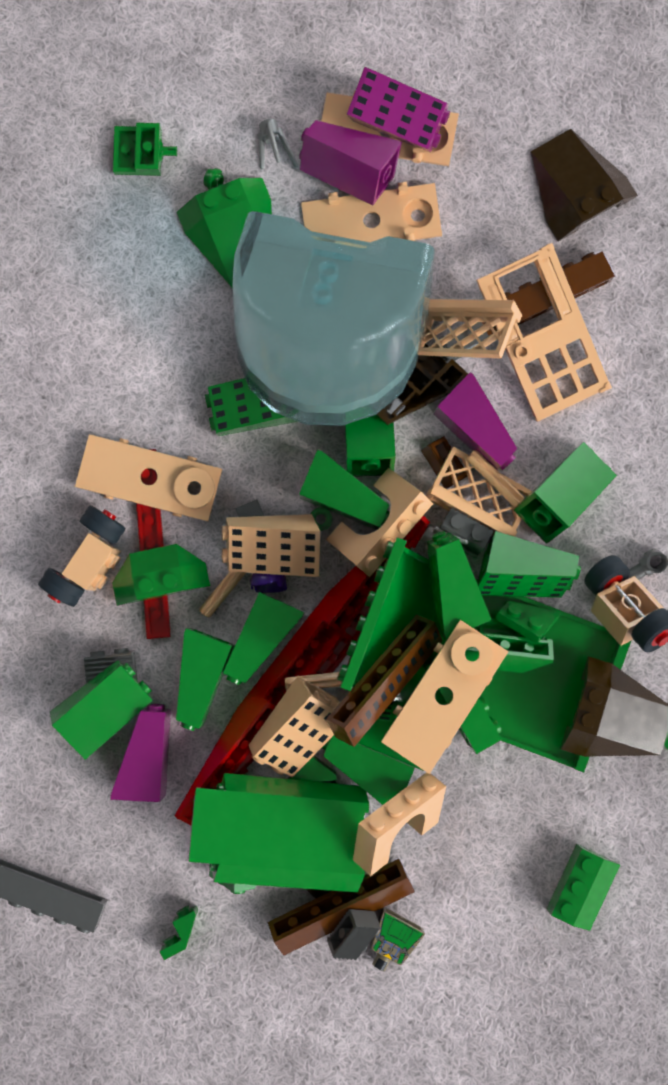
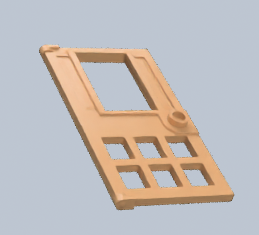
M553 243L547 244L540 248L539 251L476 280L484 300H507L498 278L533 261L535 263L558 321L524 337L518 324L514 323L505 350L537 422L592 395L612 388L554 250ZM506 323L495 325L497 331L504 327ZM580 339L586 358L573 364L566 345ZM559 348L566 368L552 374L545 355ZM538 358L546 377L532 383L524 365ZM590 364L597 382L583 388L576 370ZM570 374L576 392L563 398L556 379ZM549 383L556 402L542 408L535 389Z

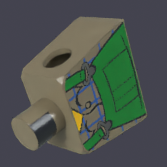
M383 907L378 918L381 927L380 931L370 942L371 949L377 952L372 965L381 971L386 970L390 961L402 965L425 935L422 927Z

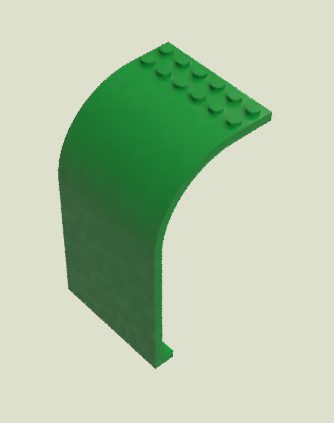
M397 537L394 542L389 541L383 554V558L387 559L385 566H380L374 578V582L378 583L375 592L370 591L365 602V606L369 607L366 616L361 615L355 629L360 631L356 641L351 640L346 653L350 656L347 665L342 664L337 680L341 681V688L351 691L416 614L435 621L429 559L406 548V540ZM482 595L492 619H496L498 612L509 600L560 613L558 620L544 635L553 640V663L524 673L496 670L490 684L485 687L480 697L484 698L490 708L487 711L489 717L495 718L502 729V732L499 733L502 738L501 741L584 773L590 757L580 756L560 748L567 726H572L585 682L581 677L587 657L612 663L621 670L631 641L620 645L604 626L527 597ZM440 633L443 640L441 644L444 645L447 640ZM434 651L426 662L435 658L438 653ZM423 666L396 696L394 701L399 703H406L426 673ZM436 691V701L439 704L444 705L443 701L441 700L439 694Z

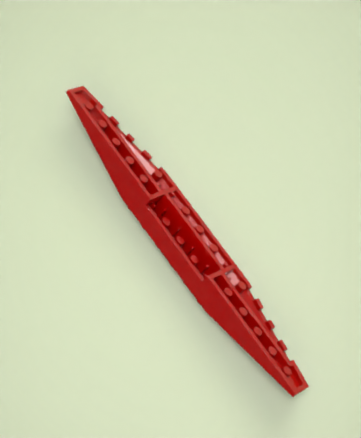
M424 515L403 538V540L407 541L405 547L409 550L411 547L415 548L430 523ZM387 559L380 566L384 567ZM355 566L325 595L237 707L174 816L177 819L192 825L196 788L216 789L217 784L221 783L224 773L245 775L248 772L246 768L254 761L248 745L287 692L285 689L286 678L333 673L347 656L346 653L351 640L356 641L360 631L355 629L360 616H366L369 607L365 606V602L369 592H375L378 583L374 582V578L378 568L369 577Z

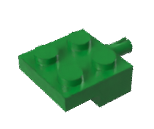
M136 123V126H114V175L161 176L163 157L178 156L177 146H163L160 123Z

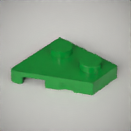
M509 600L498 612L496 620L533 642L538 643L558 620L560 613Z

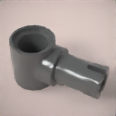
M657 549L648 550L644 557L638 561L639 563L629 569V578L635 576L640 580L646 575L649 577L653 573L663 572L668 566L667 556ZM655 555H659L661 557L660 564L656 567L650 566V559Z

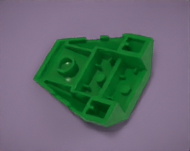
M263 178L235 179L195 195L176 212L186 236L195 244L232 289L251 282L263 248H274L271 198Z

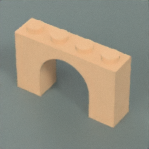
M390 468L373 485L391 503V511L386 522L378 530L367 535H359L341 522L326 539L369 577L386 559L383 558V554L389 541L394 542L397 537L403 539L433 505L419 489Z
M426 772L358 823L353 861L367 874L372 876L388 863L392 842L406 823L420 835H423L435 826L439 821L446 786L431 773Z

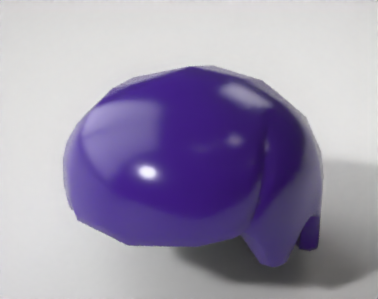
M253 573L250 578L251 590H253L254 586L256 593H276L287 590L285 575Z

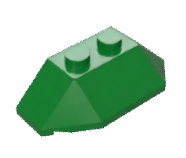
M178 544L130 553L112 582L117 606L211 586L206 563Z
M492 619L474 628L508 651L497 670L524 673L551 664L554 661L553 640L549 637L543 636L538 643H535L496 619ZM469 647L465 651V657L468 661H475L479 656V652L475 647Z

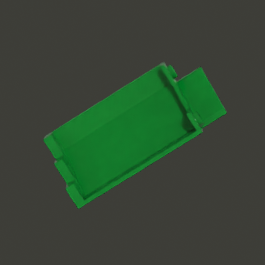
M224 773L222 781L217 784L216 789L196 788L188 855L189 862L209 863V871L213 872V882L358 892L365 871L353 861L358 823L364 820L365 813H369L367 792L356 785Z

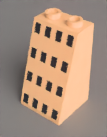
M312 514L226 517V526H222V540H226V548L222 549V562L227 564L228 571L319 577L320 530Z
M297 676L248 745L252 752V758L261 765L265 763L270 765L280 775L285 773L293 777L334 735L326 719L340 704L337 698L302 677Z

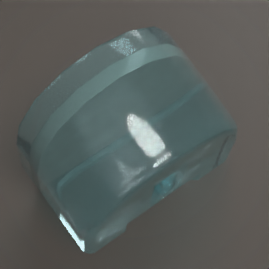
M255 211L249 212L234 255L233 305L237 355L249 389L273 412L305 425L343 426L380 412L403 392L417 364L429 315L435 257L433 246L427 243L390 236L373 242H365L312 232L293 218Z

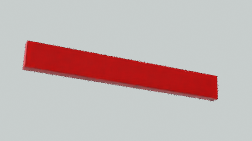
M145 469L141 474L143 484H154L157 481V472L154 469ZM136 503L140 551L163 547L161 509ZM168 595L144 600L146 639L171 637Z

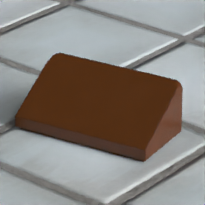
M445 436L430 443L421 450L436 476L452 448ZM454 455L451 460L454 471L464 468L459 458ZM466 471L455 474L458 482L468 477ZM451 475L443 477L441 480V484L445 489L454 485Z

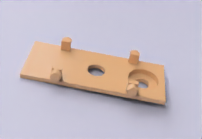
M327 92L322 122L382 136L378 131L353 122L347 115L353 96ZM450 112L446 125L442 124L439 130L441 138L437 148L433 147L431 153L400 141L402 143L399 158L412 160L414 163L424 162L449 166L459 113Z
M400 182L397 189L385 190L373 206L352 195L338 197L337 192L328 193L329 199L301 202L308 255L331 252L341 254L345 250L400 242L410 244L414 243L415 240L442 237L435 183L408 187L407 182ZM414 210H421L424 213L425 217L422 221L416 222L411 218ZM369 213H375L380 218V223L375 228H368L363 223L364 217Z
M89 434L75 487L103 494L104 498L113 500L115 497L173 512V516L182 517L184 515L209 522L223 469L198 463L195 457L188 456L187 459L129 445V441L120 438L119 442ZM150 468L157 472L158 477L154 484L145 485L141 481V474L145 469ZM193 481L201 485V491L196 495L188 492V485Z
M461 620L444 645L439 642L433 650L438 653L404 707L397 705L393 711L397 718L381 741L429 774L445 749L450 746L456 732L485 687L490 684L494 673L508 653L507 650ZM475 647L478 650L479 656L475 661H468L466 659L465 651L467 648ZM448 687L452 691L453 698L449 704L441 705L436 701L435 693L438 688Z

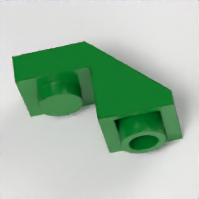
M188 905L176 912L177 916L172 923L179 937L175 934L163 941L164 945L160 950L163 960L186 949L198 913L197 906L190 909Z

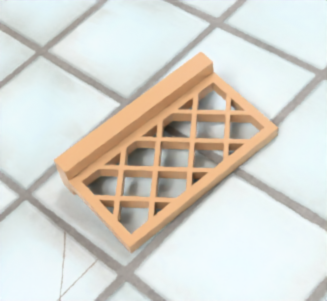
M429 299L426 305L429 313L414 348V353L425 356L501 359L514 323L520 322L522 314L514 300ZM434 320L444 321L433 330L431 329ZM456 322H465L455 330H452L450 327ZM477 322H486L474 331L472 329V326ZM498 323H506L498 331H495L493 328ZM448 328L450 333L438 340L436 335ZM470 329L472 333L459 341L457 336ZM491 329L493 334L480 341L478 337ZM434 337L436 342L428 348L424 347L425 343ZM455 338L457 341L450 348H443V345ZM474 339L478 341V344L471 349H464V346ZM496 340L499 341L496 350H486L485 347Z
M453 446L432 487L428 490L426 497L447 511L455 508V511L459 510V513L467 515L468 518L471 517L472 520H476V523L484 524V527H488L489 530L492 529L493 533L491 536L497 531L515 537L517 534L516 529L521 521V518L514 511L516 507L510 504V507L500 510L496 497L501 496V494H495L493 486L486 479L474 482L471 469L475 468L469 466L467 461L468 454ZM454 455L463 460L465 468L454 471L451 462ZM466 471L470 484L459 486L455 474ZM501 474L519 492L526 495V497L532 492L526 487ZM451 475L455 488L447 490L439 485L443 477ZM486 483L490 495L480 498L476 485ZM471 487L475 500L467 501L463 499L461 489ZM492 499L495 511L491 513L484 511L481 501ZM512 510L514 516L512 525L504 522L502 512Z

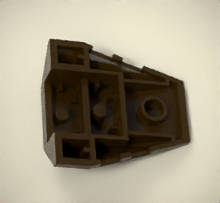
M572 129L565 131L531 151L535 175L540 189V197L545 212V220L558 242L578 231L584 223L616 206L618 208L638 196L628 178Z
M418 336L416 337V341H415L414 348H415L416 343H417V341H418V338H419ZM413 349V353L399 381L376 400L365 405L386 425H389L450 394L468 373L453 359L446 363L440 356L416 355Z
M588 656L581 677L585 682L572 726H567L560 749L584 757L661 755L668 733V703L612 663Z

